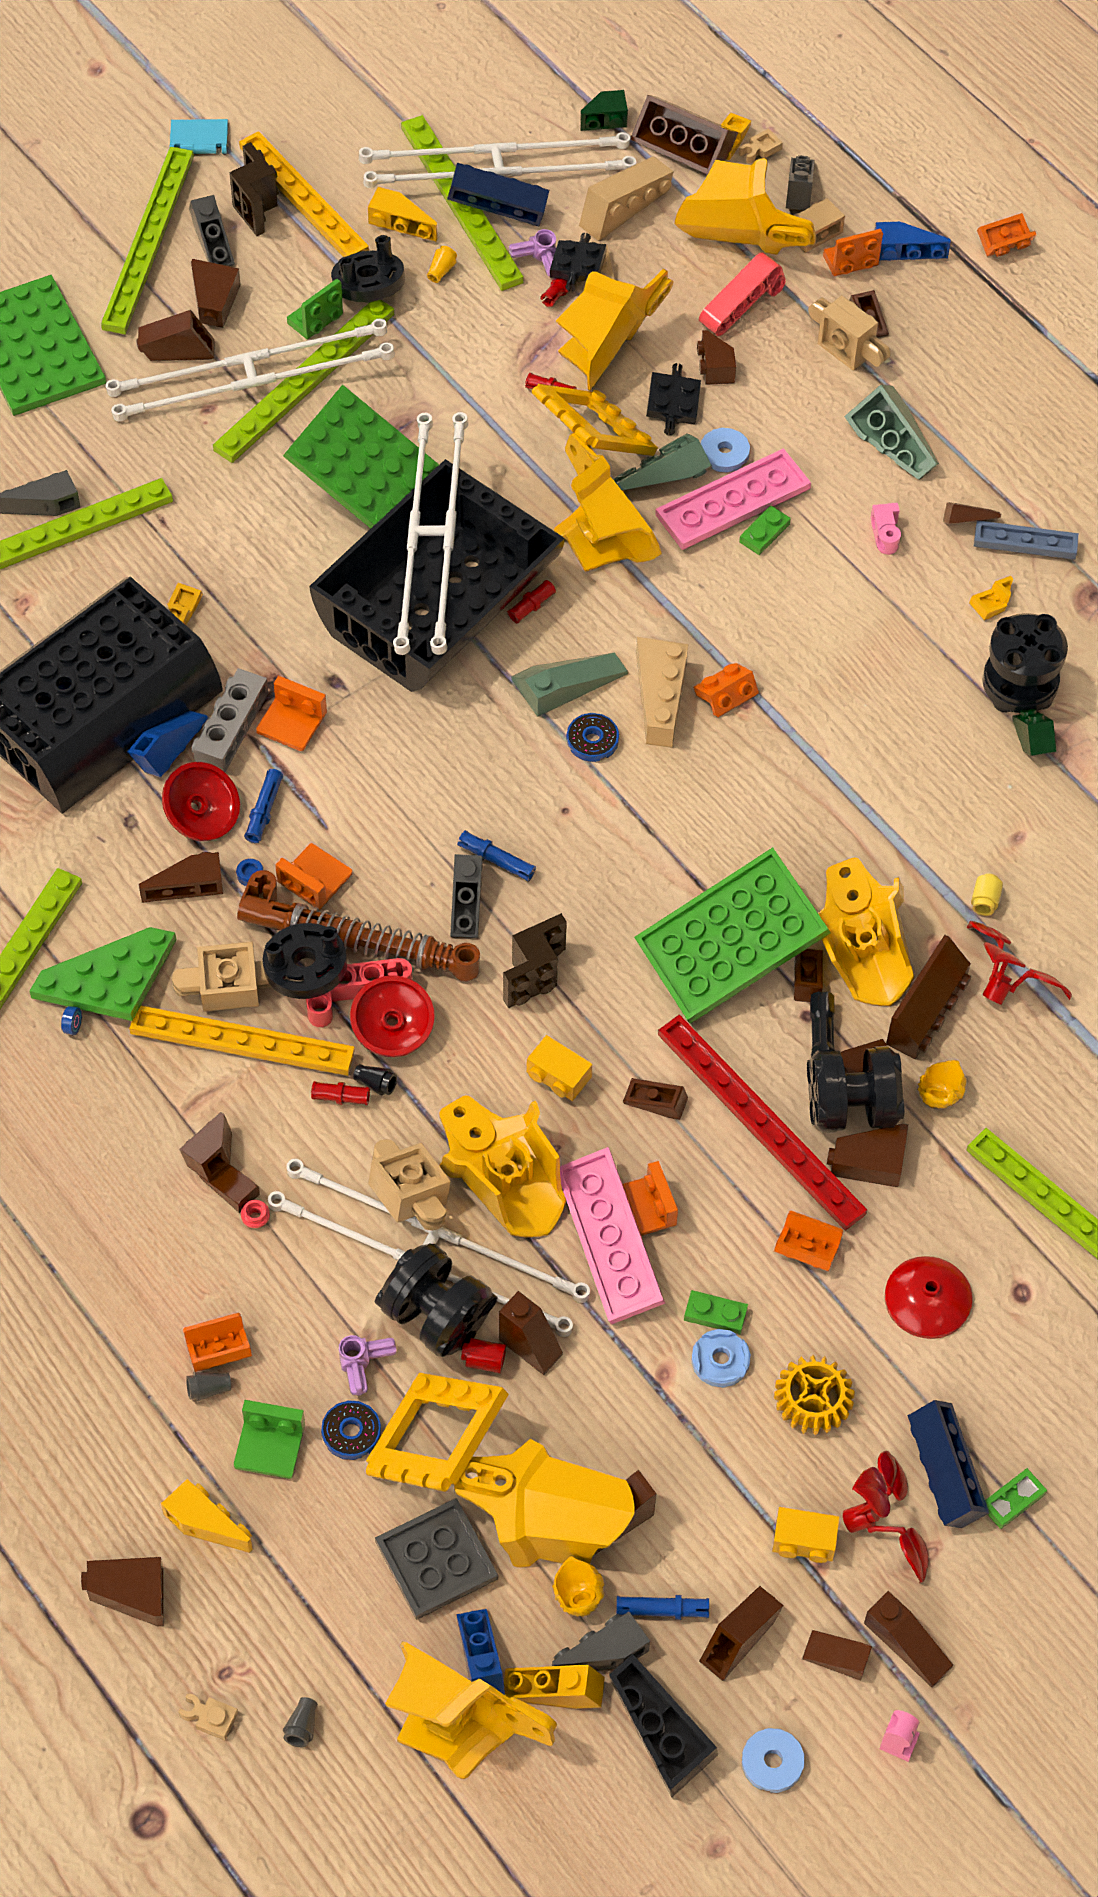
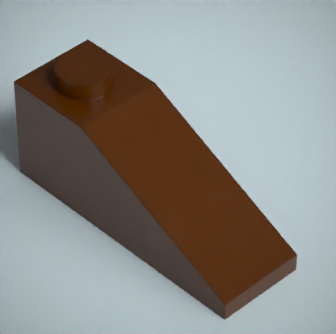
M202 852L190 855L139 883L141 902L223 894L219 852Z
M889 1591L867 1611L864 1624L930 1687H933L953 1667L952 1662L912 1612Z

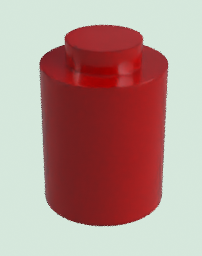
M471 1338L470 1343H464L461 1360L466 1361L465 1367L501 1374L507 1345Z

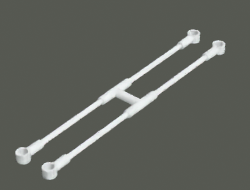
M620 132L612 137H600L599 139L522 144H516V142L475 144L471 147L390 151L389 149L372 150L369 147H363L359 150V161L362 164H370L373 160L390 159V157L473 152L474 154L492 153L494 168H482L481 170L491 171L504 177L522 176V174L594 169H605L606 171L625 170L636 165V159L632 156H625L622 160L593 164L522 168V166L504 167L501 153L516 152L517 150L593 145H599L600 147L616 146L620 149H626L629 147L630 135L625 132ZM368 171L364 174L363 184L367 188H375L377 184L395 183V181L453 178L454 172L394 175L377 174L373 171Z
M376 319L372 324L357 327L352 331L269 350L268 348L230 356L224 358L225 360L169 373L121 382L112 379L106 383V390L110 397H117L122 391L139 388L140 385L223 366L231 367L244 364L247 378L233 381L228 385L145 404L143 402L128 406L116 404L112 407L111 411L114 420L120 422L126 420L130 415L230 390L234 392L274 383L278 379L361 360L364 362L378 358L390 360L395 356L394 346L387 342L381 344L377 349L364 351L359 355L275 374L273 372L257 376L254 361L270 358L271 355L354 336L358 338L372 334L376 336L385 335L387 333L386 321Z
M458 412L452 417L455 428V449L449 510L446 512L445 525L419 526L421 514L419 505L425 447L428 443L429 430L433 427V421L429 413H421L417 416L419 428L418 442L420 444L413 510L410 512L408 530V558L402 616L398 626V635L393 641L394 650L399 655H405L410 651L408 639L409 623L407 621L414 554L417 550L418 536H444L443 550L445 552L438 622H436L435 635L431 639L430 644L434 654L440 655L447 651L445 639L446 623L444 620L450 558L454 546L457 512L455 511L460 453L461 443L464 441V431L469 425L467 415L463 412Z
M291 1159L287 1163V1174L292 1179H299L301 1177L317 1185H325L389 1213L382 1202L324 1178L323 1174L304 1167L299 1159ZM294 1166L300 1168L298 1171L290 1170ZM279 1191L272 1192L268 1196L269 1208L272 1211L278 1212L283 1210L299 1218H307L385 1252L396 1260H399L405 1253V1251L399 1248H391L305 1210L304 1207L285 1199L284 1194ZM275 1199L282 1200L279 1204L272 1203ZM416 1217L405 1220L410 1222L412 1226L429 1233L423 1245L429 1243L436 1244L439 1238L456 1245L461 1244L553 1284V1287L572 1295L574 1301L578 1303H584L589 1299L590 1288L585 1283L574 1284L558 1276L556 1278L467 1240L461 1234L443 1226L438 1230L432 1231L424 1229ZM451 1273L447 1280L453 1283H457L462 1279ZM578 1290H584L586 1294L580 1296L576 1292ZM492 1292L498 1297L497 1302L505 1305L510 1300ZM543 1311L550 1327L555 1329L557 1335L567 1337L572 1333L573 1323L570 1318L565 1316L557 1318ZM567 1324L569 1328L563 1330L559 1328V1325Z

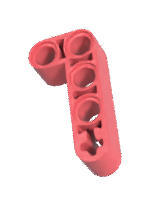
M759 253L702 310L699 322L715 335H723L765 292L771 296H776L781 292L786 283L782 267L765 253Z
M401 958L347 964V970L341 982L349 981V983H339L334 989L324 995L306 999L309 1022L316 1027L329 1025L333 1019L332 1002L354 999L360 989L370 982L367 980L369 978L402 976L412 980L411 964ZM318 1008L325 1009L324 1011H315Z

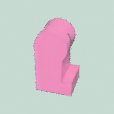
M898 503L872 506L870 520L877 549L883 554H894L899 548L901 532L895 526L899 516Z
M895 1710L879 1749L909 1762L920 1734L916 1731L919 1720L907 1712Z

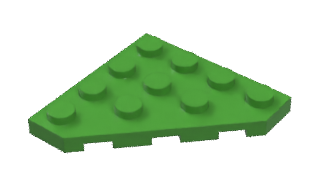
M149 927L44 969L39 973L29 991L31 998L67 1007H78L81 1010L133 1021L177 940L175 932Z

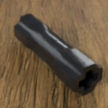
M818 991L811 994V1057L817 1050L835 1051L833 1024L835 1014L834 995L830 992Z

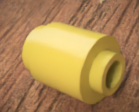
M984 874L976 879L971 904L973 905V911L979 915H992L998 908L1003 882L996 875Z

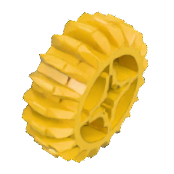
M814 1355L810 1356L809 1362H806L801 1356L798 1359V1365L790 1362L788 1370L783 1369L780 1372L781 1379L776 1380L775 1383L777 1390L774 1392V1399L778 1401L776 1404L777 1411H784L782 1413L783 1421L792 1419L790 1425L792 1429L797 1427L798 1424L802 1425L801 1431L803 1434L806 1433L808 1428H813V1433L816 1435L821 1427L826 1433L830 1432L831 1425L836 1428L840 1427L841 1419H848V1410H852L854 1405L851 1399L854 1398L855 1391L850 1389L852 1387V1380L844 1379L847 1374L845 1369L836 1371L838 1367L836 1361L831 1365L826 1364L827 1358L825 1356L821 1359V1362H816ZM795 1383L799 1385V1391L801 1392L797 1401L793 1400L790 1392ZM832 1388L835 1389L838 1396V1402L833 1407L830 1405V1399L828 1398Z

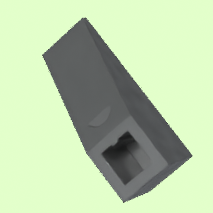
M799 155L796 158L791 157L786 200L787 209L806 210L810 208L815 160L810 159L808 156Z
M210 195L191 200L189 211L207 261L226 266L235 265L215 196Z
M67 470L0 493V513L58 516L81 508L78 491Z
M455 854L451 937L478 938L483 857L480 855Z
M630 1612L623 1616L617 1614L611 1617L605 1623L606 1627L600 1631L595 1632L593 1630L585 1634L579 1640L580 1644L572 1649L566 1647L554 1656L552 1666L590 1665L596 1671L616 1669L631 1654L638 1659L649 1652L650 1640Z

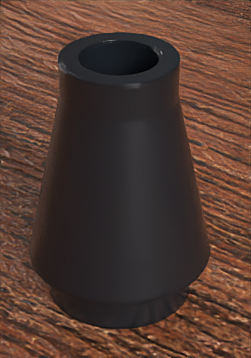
M359 1064L353 1074L354 1080L370 1087V1089L381 1096L384 1094L390 1095L397 1084V1074L393 1073L389 1068Z

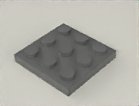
M457 1498L375 1537V1542L416 1620L498 1580V1574Z

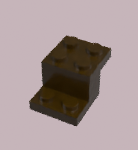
M250 142L242 146L244 166L229 172L232 205L257 237L265 233L264 222H266L264 212L278 206L277 195H279V191L276 186L277 172L274 166L269 165L265 161L262 151L257 150Z
M562 913L512 935V964L514 968L503 972V1001L508 1008L515 1005H523L530 998L539 994H547L557 986V956L566 950L567 921Z

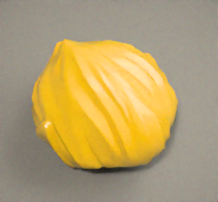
M948 1060L927 1067L925 1074L920 1076L919 1088L917 1089L920 1098L926 1105L931 1108H947L963 1098L967 1079L960 1067V1062Z
M573 1556L568 1557L563 1562L555 1575L552 1588L555 1600L560 1603V1607L563 1608L564 1612L572 1616L576 1615L577 1617L589 1616L591 1612L595 1611L604 1597L602 1575L592 1564L577 1560Z

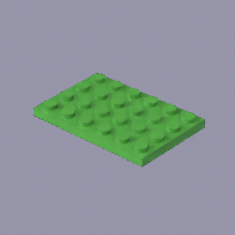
M52 274L0 292V391L13 416L106 384L105 375Z
M342 384L289 447L283 457L371 529L415 488L419 447ZM426 453L422 480L439 465Z
M772 847L634 938L687 1021L691 1024L829 935L830 931Z

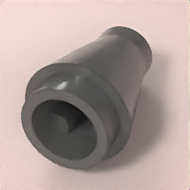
M193 1372V1375L186 1376L188 1397L190 1400L196 1399L201 1401L219 1393L231 1391L229 1373Z
M307 1697L300 1698L297 1707L283 1728V1738L288 1744L295 1747H306L308 1742L313 1740L315 1713L318 1705L315 1700Z

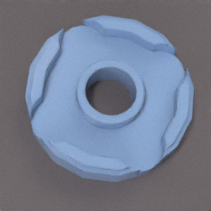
M731 428L713 429L705 434L701 440V445L712 465V469L715 471H737L749 459L750 445L748 439L737 430ZM728 448L731 451L729 453H722L719 449Z
M716 1329L706 1332L695 1343L691 1362L694 1372L703 1382L711 1386L724 1388L735 1385L744 1378L749 1370L751 1354L747 1343L743 1339L741 1340L736 1333L730 1330ZM723 1352L727 1354L729 1361L719 1364L714 1361L713 1355Z
M767 1728L756 1732L747 1740L742 1752V1769L746 1778L754 1787L770 1791L771 1793H779L790 1789L799 1781L804 1769V1752L800 1743L792 1734L781 1729ZM770 1753L777 1754L781 1758L782 1764L777 1768L768 1767L765 1764L764 1757Z

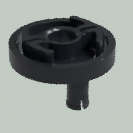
M380 235L375 238L377 251L357 252L342 257L335 264L331 272L332 282L336 279L341 281L342 298L355 302L370 303L390 297L402 288L405 283L404 265L397 256L392 254L390 237Z
M315 923L291 925L276 933L266 943L263 952V967L268 983L280 994L291 998L310 999L324 995L341 982L347 970L345 945L339 937L337 929L332 926L326 927ZM305 958L315 961L307 967L296 965L298 961Z

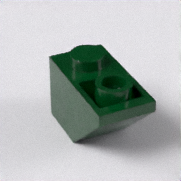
M601 91L580 112V130L627 127L628 108L625 91Z
M1036 709L1021 710L1020 714L1012 716L1022 750L1025 753L1033 756L1056 752L1054 722L1052 719L1036 711Z

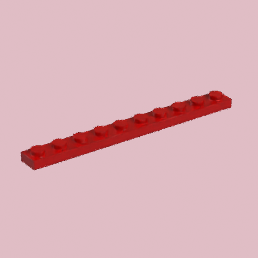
M680 1014L658 1029V1036L845 1231L867 1214V1208Z

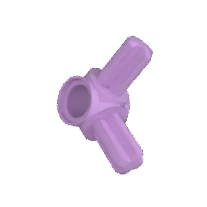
M541 229L535 236H531L529 241L510 244V256L518 258L532 255L533 258L543 262L545 271L550 276V267L556 251V236L551 230Z
M349 1335L341 1340L339 1344L340 1363L342 1370L347 1372L352 1395L360 1396L368 1390L364 1369L368 1366L369 1359L396 1354V1344L393 1338L366 1342L365 1338ZM350 1350H356L359 1352V1354L354 1357L346 1355V1353Z

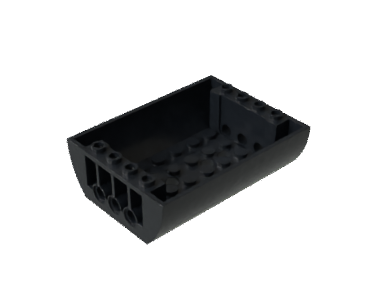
M446 459L422 480L419 526L445 525L446 512L449 510L453 464ZM460 468L455 511L457 512L454 546L450 558L449 579L457 577L462 581L451 583L448 579L444 620L446 623L445 639L447 643V651L440 655L434 654L430 644L431 639L435 635L436 622H438L445 552L443 550L444 536H418L417 550L414 554L407 621L411 627V630L408 631L410 651L405 655H399L395 652L393 641L398 635V626L402 616L408 558V530L410 512L413 510L415 488L309 586L315 609L331 637L410 692L423 688L559 556L564 546V537ZM468 562H476L478 566L467 567L465 564ZM420 609L428 611L426 615H417L415 612Z
M131 576L126 577L0 670V757L63 814L133 760L128 750L144 731L188 711L196 712L221 693L223 688L219 673L201 638ZM124 637L133 639L127 644L119 642ZM104 652L112 654V656L107 659H102L99 657V655ZM62 683L71 684V687L65 690L58 688ZM42 698L51 700L46 705L37 703Z

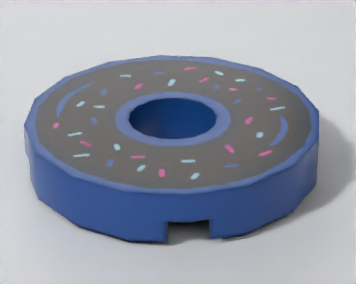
M582 714L573 719L568 726L566 741L574 756L584 761L596 762L600 761V758L610 757L618 748L619 731L617 725L603 714ZM596 734L600 738L596 741H590L586 736Z
M348 1400L336 1404L326 1413L322 1421L321 1434L325 1445L333 1455L341 1459L356 1460L362 1458L368 1452L371 1453L380 1438L381 1424L377 1413L369 1405L360 1401ZM354 1424L359 1427L360 1431L355 1436H347L343 1433V1429L347 1425Z

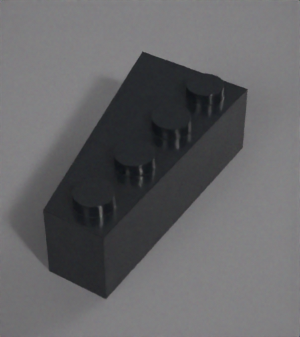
M631 1654L609 1674L610 1680L672 1798L718 1756V1750L649 1671Z

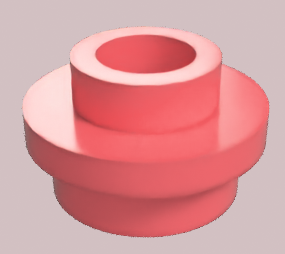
M260 1200L247 1202L241 1210V1219L250 1228H260L270 1218L268 1206ZM253 1213L261 1214L258 1218L251 1217Z

